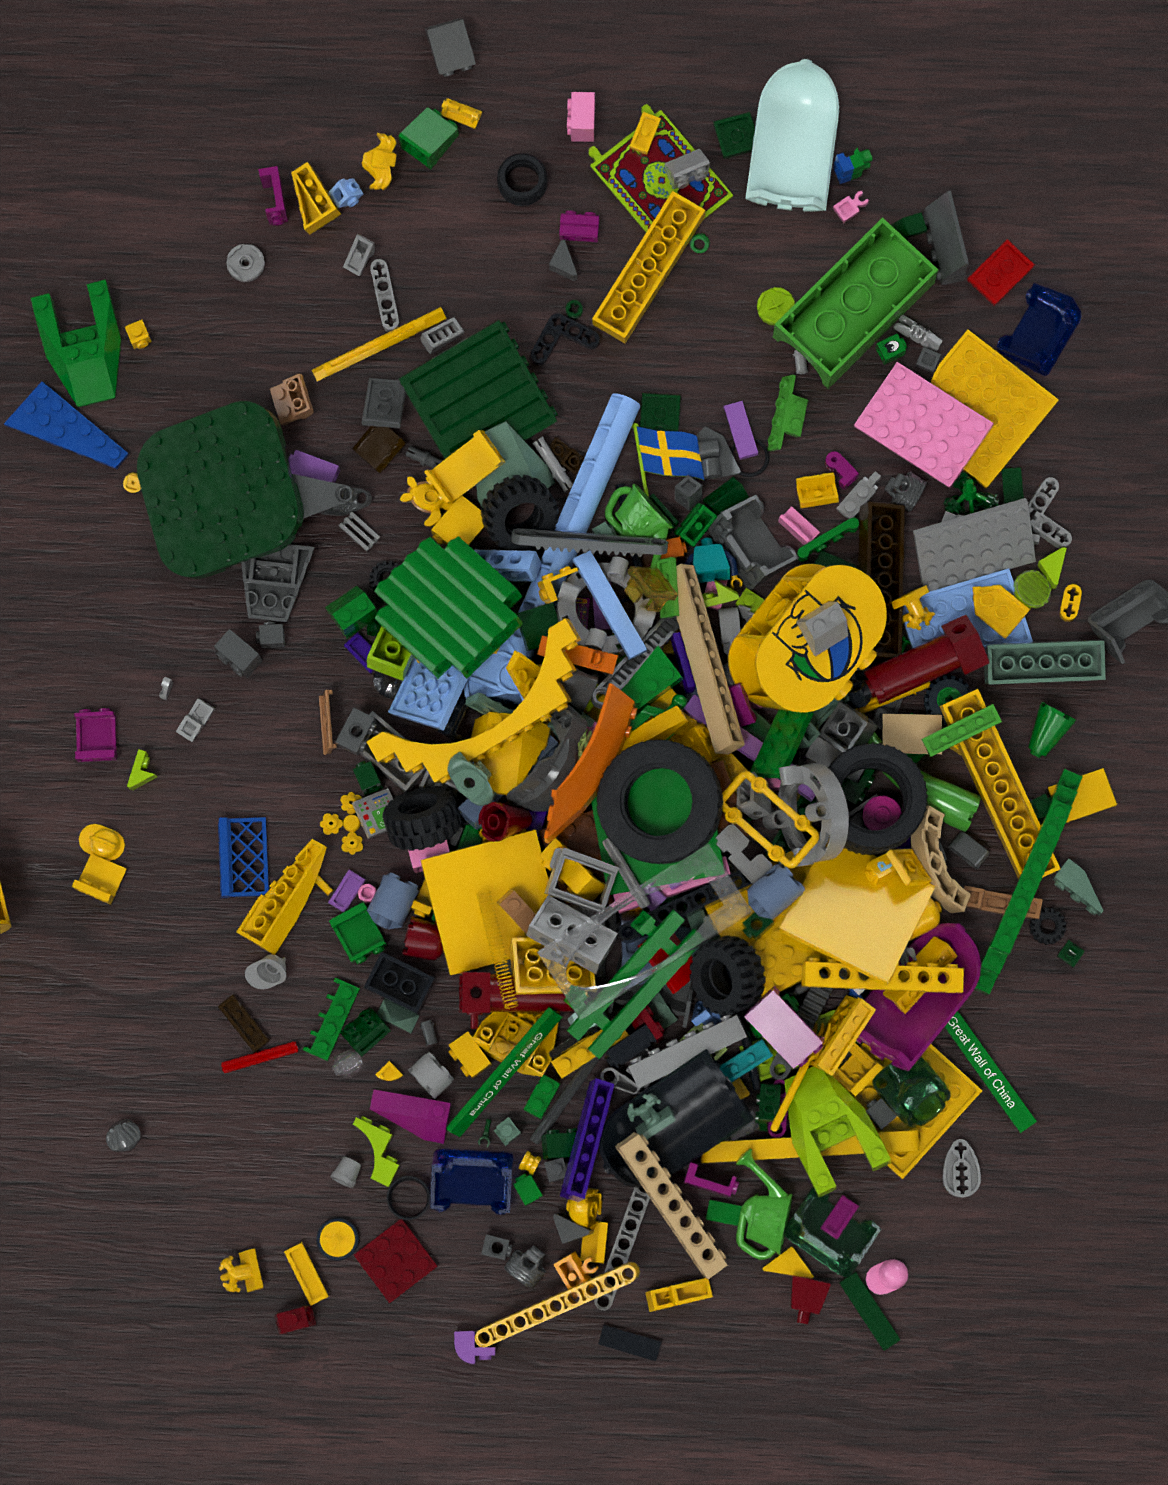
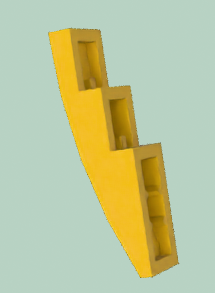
M675 706L632 731L630 738H626L622 751L634 744L647 740H666L688 720L681 709Z

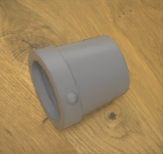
M343 1157L330 1178L353 1189L361 1165L348 1157Z

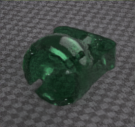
M922 1055L909 1071L895 1067L890 1063L873 1079V1086L877 1094L882 1097L900 1120L911 1128H915L916 1125H925L933 1120L945 1108L946 1104L944 1101H949L951 1097L948 1085ZM887 1083L886 1087L879 1088L882 1084Z

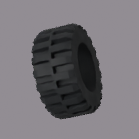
M513 475L511 479L509 477L504 478L503 482L500 484L497 482L494 485V489L487 492V499H483V508L481 509L482 523L496 545L503 547L504 550L527 551L535 547L514 544L511 541L512 530L548 531L556 529L554 524H557L559 519L557 516L559 513L558 506L548 488L537 478H531L528 475H523V478L520 475ZM521 503L535 504L532 514L524 522L515 525L505 523L508 512L516 505Z
M439 786L416 788L413 791L404 792L403 795H398L386 805L382 815L390 842L401 850L408 849L409 851H414L415 849L423 850L424 848H431L437 844L444 843L445 840L452 838L453 834L458 832L462 823L454 794L444 787L440 788Z
M724 936L704 943L696 950L692 957L693 962L690 964V980H692V989L696 991L697 999L703 1002L702 1005L705 1008H709L711 1012L721 1016L732 1015L753 1007L761 999V994H763L765 988L763 986L766 982V976L763 974L765 969L761 965L760 956L755 953L756 950L753 946H749L748 942L743 939L741 940L739 937ZM723 963L731 974L732 988L724 978Z

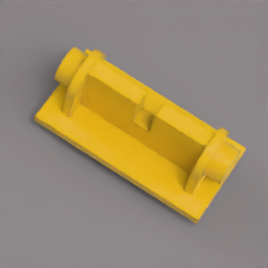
M448 98L442 104L441 114L443 117L471 128H476L482 111Z

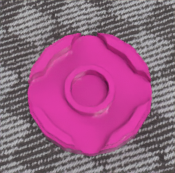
M888 796L874 797L866 803L863 809L862 819L864 825L868 830L888 828L898 821L901 809L899 804Z

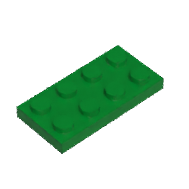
M779 709L750 772H755L762 778H780L779 768L791 765L814 713Z

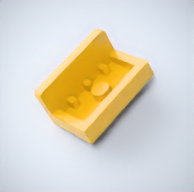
M823 473L821 475L805 476L796 479V491L800 508L839 502L834 473Z
M703 723L692 727L677 737L680 744L690 747L701 756H705L709 764L723 757L722 754H715L709 731Z

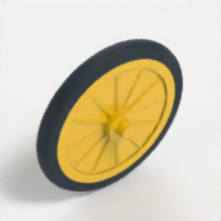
M333 1218L326 1221L319 1228L316 1241L319 1251L326 1258L340 1261L347 1259L356 1251L359 1236L357 1229L351 1222L343 1218Z

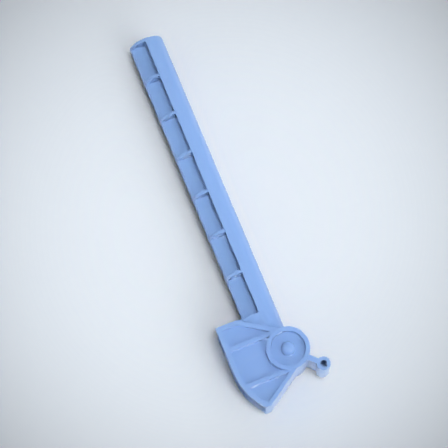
M617 393L611 395L554 531L587 533L640 409V404L635 400ZM549 547L544 551L540 560L542 564L535 582L531 581L519 612L545 605V602L540 599V589L537 582L543 581L542 576L553 573L555 576L560 574L559 570L568 566L572 568L573 558L578 554L575 549L568 552L567 548H564L563 552H561L559 548L553 551ZM568 575L551 581L557 597L562 582H566ZM557 600L554 601V602H551V603L554 604V608H555V605H556V603H557ZM520 628L500 646L496 654H492L469 676L464 687L465 698L476 693H483L491 700L500 702L502 705L509 703L520 704L524 700L506 670V666L514 651L522 653L532 661L537 650L536 648L526 651Z

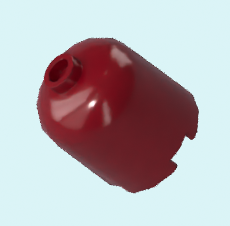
M411 916L410 922H413V924H408L404 940L407 949L402 950V955L428 960L440 958L444 951L437 923Z

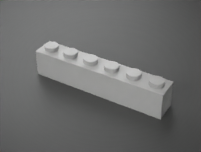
M722 1016L720 1018L721 1022L714 1024L712 1021L703 1025L702 1031L696 1033L693 1030L685 1034V1039L681 1041L674 1039L666 1043L667 1047L662 1050L657 1047L649 1051V1056L643 1059L641 1056L630 1060L631 1064L628 1065V1068L638 1089L670 1074L705 1049L712 1054L746 1038V1033L738 1016Z

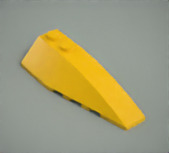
M311 839L295 857L296 861L282 871L284 874L277 882L274 880L269 885L271 887L265 895L261 894L237 930V933L275 955L307 902L321 868L327 847Z

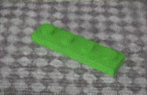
M992 704L921 740L929 756L932 757L1002 721Z

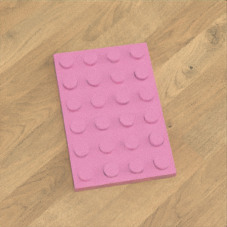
M897 362L854 424V427L940 483L951 488L994 423Z

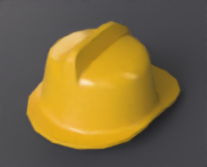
M98 824L88 825L83 828L79 836L81 848L90 855L94 854L111 861L120 857L124 851L125 843L121 834Z

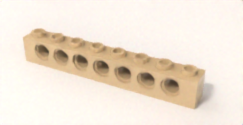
M634 1132L615 1146L700 1273L706 1279H710L727 1266L724 1261L726 1256L721 1249H716L713 1244L715 1240L709 1232L705 1233L702 1228L704 1226L703 1222L691 1212L693 1210L691 1204L687 1200L684 1201L680 1196L682 1194L680 1188L676 1183L672 1184L669 1180L671 1175L665 1167L661 1168L658 1163L660 1159L654 1151L650 1152L647 1147L649 1144L647 1139L642 1134L639 1135ZM642 1150L644 1156L641 1160L637 1161L635 1155L638 1151ZM654 1167V1169H655L654 1175L651 1176V1177H648V1176H647V1170H648V1168ZM664 1183L666 1189L663 1193H659L658 1186ZM676 1200L677 1206L670 1210V1201ZM683 1216H687V1218H688L687 1224L684 1225V1226H681V1225H680V1220H681V1218H682ZM698 1232V1240L696 1242H692V1234ZM709 1249V1257L703 1259V1251Z

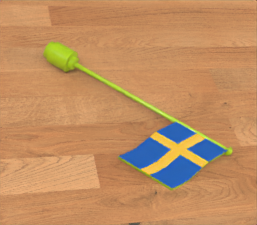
M633 423L631 428L634 429L643 489L648 497L645 472L662 476L686 477L689 475L692 478L704 481L696 435L677 431H656L639 427L637 423ZM652 585L655 594L659 595V586Z

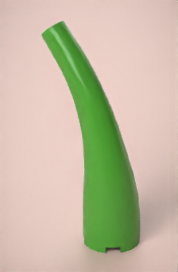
M874 732L867 743L879 744L882 741ZM920 771L924 776L923 779L926 781V788L928 790L927 806H931L945 814L943 818L944 823L966 832L972 822L970 820L974 812L976 813L980 796ZM883 772V774H884L896 787L899 788V786L897 785V783L895 782V780H894L892 777H890L888 774H886V773Z

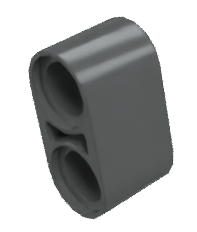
M962 831L958 833L948 846L951 851L977 870L990 855L983 846Z

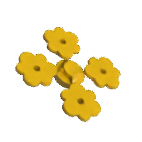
M349 792L348 796L343 795L340 799L342 810H347V813L350 814L344 818L343 822L338 819L337 814L331 815L329 813L324 814L323 821L320 822V826L326 835L331 833L337 834L342 826L350 832L347 837L342 838L343 844L341 848L344 852H349L351 855L363 849L362 837L354 833V831L359 829L361 823L359 818L353 815L356 812L353 805L350 804L351 801H357L362 799V797L355 795L353 792Z

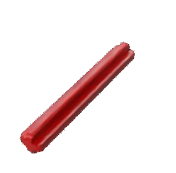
M293 1041L221 1063L222 1071L228 1073L298 1052V1046Z

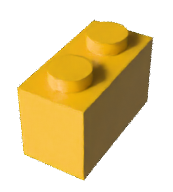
M467 1031L449 1044L451 1050L448 1052L455 1061L459 1059L463 1066L460 1069L465 1076L468 1077L470 1075L473 1079L492 1064Z

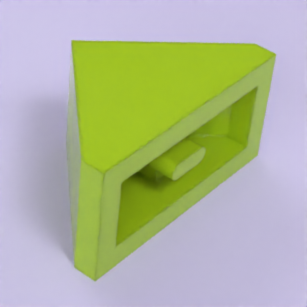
M1064 547L1043 558L1037 564L1042 574L1048 579L1052 589H1056L1067 549Z

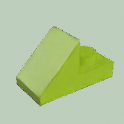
M715 579L717 594L713 592L702 594L706 608L739 599L736 591Z
M138 749L127 784L129 790H135L157 778L155 774L144 771V768L147 769L150 762L146 751Z

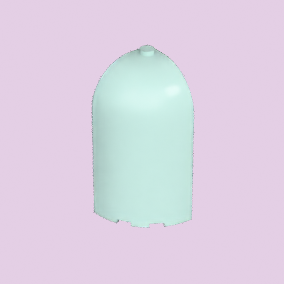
M802 59L800 62L783 66L771 76L762 91L758 106L745 198L749 201L764 206L767 203L777 205V209L792 211V207L803 208L805 212L826 210L839 117V100L830 76L822 68L813 64L811 60Z

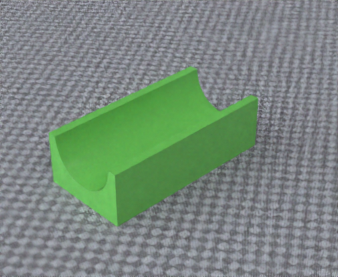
M881 218L775 323L773 338L778 342L784 341L800 352L818 372L823 385L829 389L935 283L938 269L884 218Z

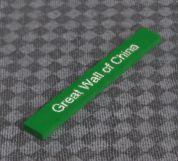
M549 1007L446 1129L450 1133L461 1137L563 1016Z
M957 1011L944 1028L1018 1132L1022 1133L1037 1121Z

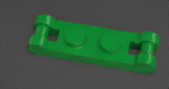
M850 518L802 546L797 552L798 561L806 562L808 556L815 551L820 553L832 541L837 543L842 540L844 534L848 532L855 533L858 530L859 521L856 518Z

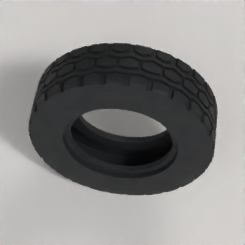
M656 739L640 742L628 747L617 755L603 773L604 776L600 780L597 792L599 821L609 840L626 855L652 864L679 862L693 856L704 848L713 837L714 832H716L723 811V795L720 781H718L714 769L707 760L690 747L669 740ZM660 768L670 769L682 776L690 788L692 795L691 812L686 822L678 830L667 835L653 836L642 831L632 820L628 809L629 793L635 781L644 773Z

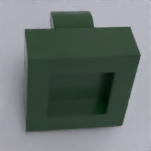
M1068 940L1057 957L1074 968L1085 951Z

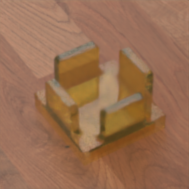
M631 566L627 571L631 578L627 582L625 592L633 603H638L643 594L646 598H649L650 600L645 606L647 611L659 612L668 600L675 601L677 598V592L659 569Z

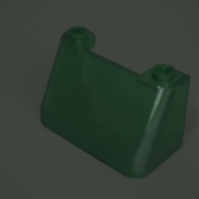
M812 1187L784 1228V1235L837 1274L849 1277L860 1264L882 1229L874 1221L864 1220L860 1224L851 1218L836 1240L820 1229L835 1206L828 1202L829 1193L818 1197L814 1187Z

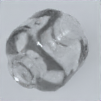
M345 1050L334 1057L332 1069L336 1076L340 1075L342 1078L348 1079L361 1071L363 1062L356 1051Z

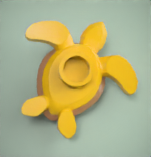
M409 476L407 478L409 488L407 493L400 497V500L402 502L411 501L418 510L431 513L424 522V525L427 527L435 525L441 519L440 510L442 508L448 510L452 504L443 503L437 496V489L434 486H430L427 481L416 483L413 477Z

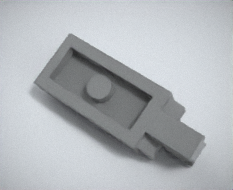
M875 471L869 479L866 477L861 479L838 505L836 510L847 519L855 518L860 512V506L869 502L878 489L876 483L881 479V476Z

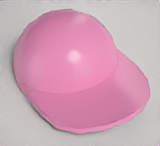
M891 1259L871 1267L867 1272V1286L872 1292L880 1295L895 1291L907 1282L908 1269L900 1260Z

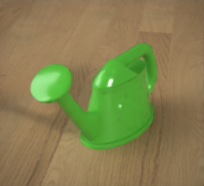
M635 483L632 485V488L624 486L616 489L605 509L607 521L620 536L666 540L669 528H673V525L664 513ZM623 494H628L619 510L615 513V516L622 524L621 526L614 518L612 512L619 497ZM653 554L650 570L645 576L640 578L641 581L658 586L657 560L661 559V555Z
M750 1148L736 1161V1165H745L750 1168L767 1186L769 1195H755L747 1199L743 1204L738 1222L736 1242L743 1251L758 1260H765L772 1257L775 1252L778 1255L781 1254L793 1194L787 1195L755 1163L752 1158V1149ZM747 1222L746 1238L767 1247L766 1251L760 1252L744 1241Z

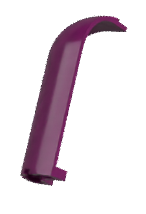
M959 923L939 924L929 932L917 937L907 948H913L917 956L933 937H937L949 944L957 955L951 964H957L958 968H964L963 993L925 992L906 1014L901 1012L893 1001L883 995L885 990H871L864 999L876 1011L856 1041L859 1044L863 1041L872 1048L870 1050L872 1054L882 1060L886 1057L892 1061L891 1064L895 1067L908 1071L912 1068L971 995L978 983L981 971L980 955L974 941L966 933V929ZM943 973L938 977V981L942 984L946 981Z

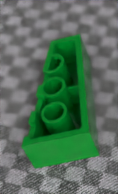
M657 646L621 691L634 700L635 708H638L637 712H639L646 705L652 704L684 678L662 649Z

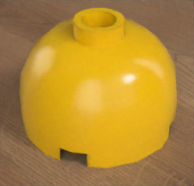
M587 1188L585 1199L580 1202L568 1200L567 1211H569L570 1218L574 1223L588 1229H593L597 1226L599 1221H596L597 1214L601 1215L602 1195L597 1193L598 1189Z

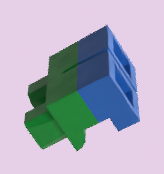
M856 148L854 154L849 157H845L844 153L836 155L833 169L840 184L861 177L863 170L871 167L870 162H872L873 158L869 149L859 152L858 148Z

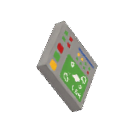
M388 788L352 803L368 839L387 832L382 815L386 805L393 800Z

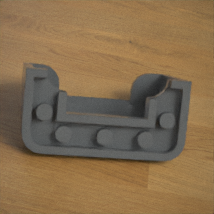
M757 495L721 512L709 527L710 535L715 543L721 544L723 549L727 550L736 559L739 572L738 577L748 589L759 586L799 559L792 547L788 545L780 547L761 519L764 513V504Z

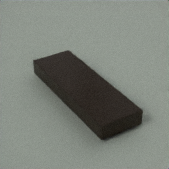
M234 994L218 1006L254 1053L270 1041Z

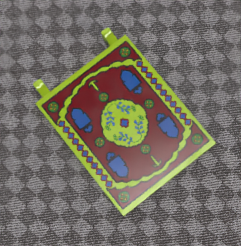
M648 104L641 108V113L645 112L661 118V121L647 155L629 148L636 130L603 156L595 146L589 148L588 153L595 160L590 167L645 232L648 231L672 191L705 210V218L733 197V194L710 167L705 179L698 182L696 180L689 182V185L682 189L678 187L672 188L664 170L665 163L693 152L695 149L661 110L654 114Z

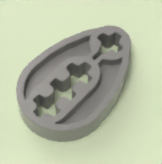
M963 1139L953 1142L945 1157L942 1170L944 1188L949 1194L958 1198L971 1196L978 1190L981 1183V1173L977 1157L968 1142ZM959 1143L966 1147V1150L962 1151L961 1159L959 1151L955 1150ZM959 1163H962L967 1168V1170L963 1171V1176L967 1177L963 1184L968 1188L964 1191V1194H961L956 1189L960 1186V1181L956 1180V1177L960 1176V1172L956 1170Z

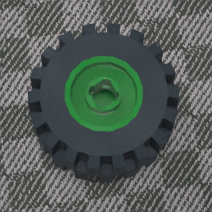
M943 676L940 679H936L929 685L924 696L926 714L942 715V725H946V727L948 725L939 706L972 691L969 685L963 682V679L955 678L956 676Z

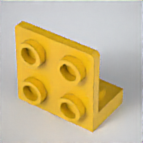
M91 854L79 881L74 880L72 887L77 891L111 905L127 870L122 866Z

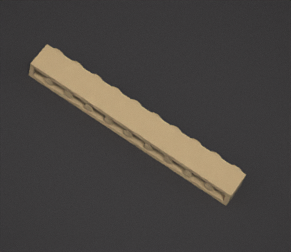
M679 564L676 566L679 616H676L682 634L715 754H730L745 746L694 565Z

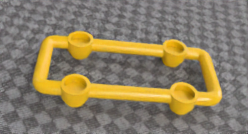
M743 771L738 774L722 793V809L726 820L731 824H738L768 851L769 858L774 862H781L787 868H795L819 840V832L812 826V821H809L806 815H799L769 789L767 780L762 777H756L749 771ZM745 779L751 783L753 791L758 794L763 793L792 818L795 827L799 831L808 832L812 836L792 860L785 856L786 853L782 847L772 845L742 818V812L735 807L730 808L725 803Z

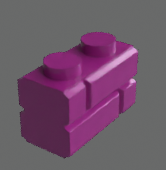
M566 211L565 214L561 213L560 240L598 242L599 216L593 212H585L584 215L577 214L575 211Z

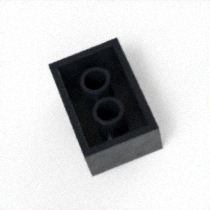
M381 952L364 985V989L419 1015L436 979Z

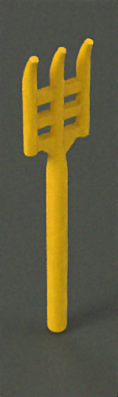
M817 1023L815 1024V1026H814V1028H813V1031H814L816 1034H817V1028H818ZM821 1023V1028L817 1035L818 1037H820L821 1035L823 1036L824 1023ZM828 1023L827 1030L823 1036L822 1049L816 1054L812 1052L808 1056L809 1060L799 1068L770 1127L772 1131L776 1132L806 1074L810 1061L814 1058H819L831 1033V1023Z

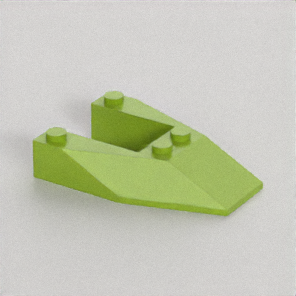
M815 1067L807 1069L788 1108L792 1144L818 1197H821L836 1190L837 1187L820 1152L856 1136L873 1171L890 1164L891 1158L865 1108L833 1076ZM795 1076L784 1080L786 1094Z

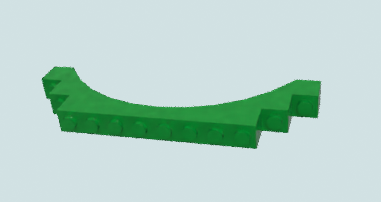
M1064 769L1060 775L1028 859L981 961L980 977L974 989L985 995L991 993L997 976L1000 974L1006 958L1012 950L1071 812V806L1082 780V776Z

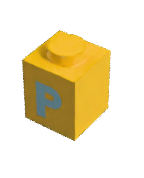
M886 853L868 862L864 870L866 878L870 882L872 881L874 886L894 877L897 872Z

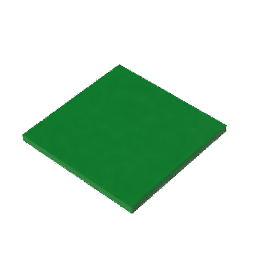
M665 768L650 770L641 775L633 784L628 797V809L632 820L642 831L653 836L667 835L678 830L688 819L692 808V795L687 782L675 771ZM596 796L591 803L601 860L615 866L602 844L608 837L599 821ZM718 829L714 832L711 840L699 852L675 863H647L636 860L621 852L642 889L725 874L722 851L716 845L718 842L716 839ZM619 871L616 874L609 895L630 892ZM604 872L606 882L609 874Z

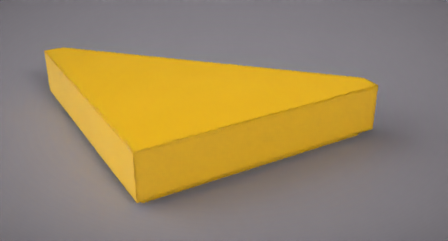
M790 1247L762 1268L763 1271L811 1279L814 1277L793 1247Z

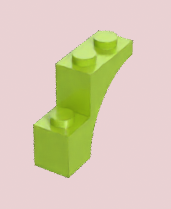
M364 1116L361 1119L356 1117L353 1125L365 1133L374 1151L375 1163L371 1179L390 1187L400 1168L396 1164L398 1160L388 1155L386 1158H383L393 1137L392 1134H389L391 1130L382 1125L379 1128L371 1125L373 1121Z

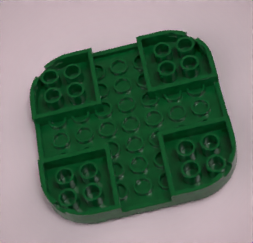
M234 402L162 429L153 434L143 445L137 461L138 480L158 553L163 563L172 572L192 579L206 578L226 571V568L256 557L261 558L278 552L291 544L296 538L295 534L303 523V503L298 485L294 483L285 452L287 446L282 428L271 411L253 402Z

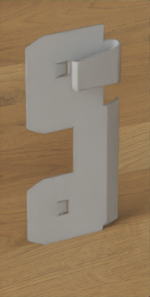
M734 824L728 825L716 837L718 840L716 845L723 852L729 851L731 856L728 859L752 884L772 868V863L763 854L757 855L750 861L741 852L748 846L749 840Z

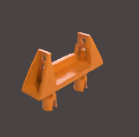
M542 635L537 655L545 657L548 637ZM581 645L569 651L565 649L574 665L613 675L618 655Z

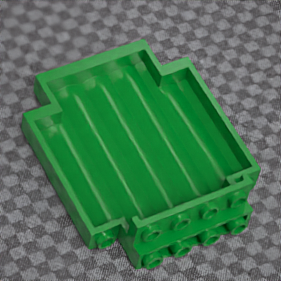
M459 536L450 540L445 550L431 537L423 540L416 551L408 554L404 562L391 571L387 579L378 583L374 591L387 605L378 610L375 620L437 679L451 666L467 679L523 625L520 618L510 609L523 597L518 589Z

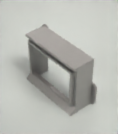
M556 848L550 862L552 872L544 893L594 912L604 913L619 867L567 848ZM565 858L609 874L598 904L555 888Z

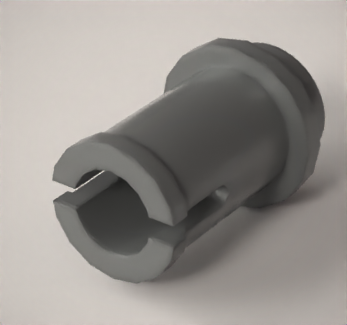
M432 1020L421 1022V1027L419 1028L423 1031L426 1046L438 1043L433 1027L435 1023H432Z

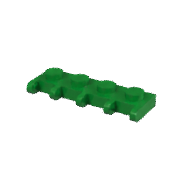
M334 978V982L340 985L335 996L329 994L326 996V998L332 1000L327 1014L321 1012L318 1014L319 1017L324 1018L318 1033L313 1030L310 1032L311 1035L316 1037L312 1048L303 1047V1051L326 1061L331 1056L360 991V988L337 978Z

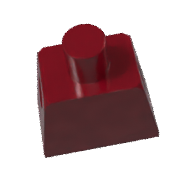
M792 1276L791 1309L799 1310L796 1322L808 1325L811 1313L819 1315L829 1291L830 1283Z
M305 1306L275 1315L279 1335L316 1326L312 1306Z

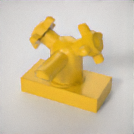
M927 585L915 589L891 602L894 609L906 605L909 613L902 615V624L909 621L906 625L907 628L911 627L921 630L920 623L922 620L928 626L932 616L935 615L934 612L928 611L927 607L923 608L920 601L921 596L929 593Z
M255 1249L239 1253L241 1265H232L231 1260L233 1256L222 1260L219 1270L221 1271L225 1268L228 1272L222 1274L220 1279L222 1281L229 1280L228 1284L223 1283V1287L227 1291L240 1292L241 1289L237 1287V1281L245 1280L247 1292L263 1288Z

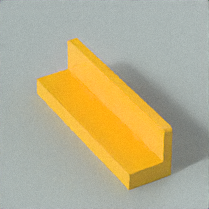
M933 937L917 954V961L912 960L911 962L919 963L918 966L926 967V963H937L938 967L946 968V964H951L957 955L949 944L937 937ZM903 971L898 975L900 981L904 982L907 978L906 973ZM920 972L918 980L922 983L926 981V975ZM885 990L883 995L893 1001L898 1009L906 1014L925 992Z

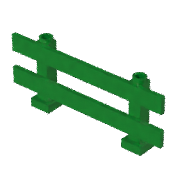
M643 910L630 926L642 936L646 934L648 936L647 940L590 1003L587 1000L589 996L576 986L563 1000L574 1011L578 1009L582 1011L579 1017L567 1029L574 1038L579 1041L594 1023L603 1030L588 1047V1050L598 1059L622 1036L625 1029L705 940L693 928L678 946L674 944L669 938L685 921L676 911L672 910L662 923L656 927L654 925L656 920ZM662 948L669 957L618 1015L610 1021L603 1015V1012L656 952Z

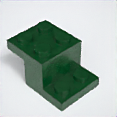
M866 769L859 783L847 777L844 779L841 787L846 798L847 807L851 810L855 806L861 805L866 795L863 793L864 790L870 789L875 779L872 776L874 773L873 769Z

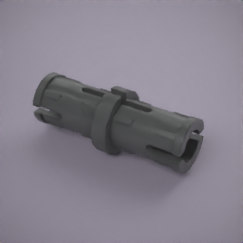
M412 445L409 446L408 450L415 454L406 452V457L420 462L424 467L427 465L434 468L437 466V463L440 464L444 461L432 456L430 452H423Z

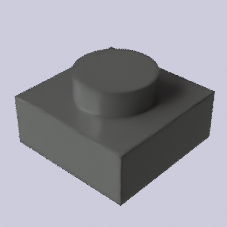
M923 347L916 367L934 373L941 354Z

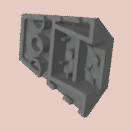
M289 544L278 552L241 563L248 618L280 622L288 621L315 547Z

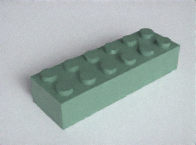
M1104 640L984 644V649L990 662L984 666L985 684L1106 680Z

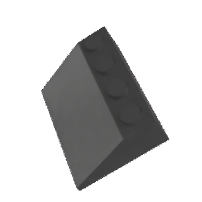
M947 191L925 207L924 214L922 215L928 233H926L927 243L932 246V251H930L932 262H936L938 269L936 279L940 280L941 285L964 281L969 265L952 193Z

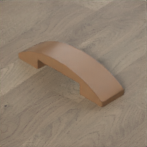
M964 887V890L971 894L966 907L997 914H1004L1012 896L985 891L981 888ZM1033 898L1025 918H1040L1043 899Z

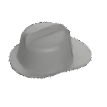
M271 954L250 964L245 970L247 982L257 989H268L284 982L287 977L286 958H280L277 955Z

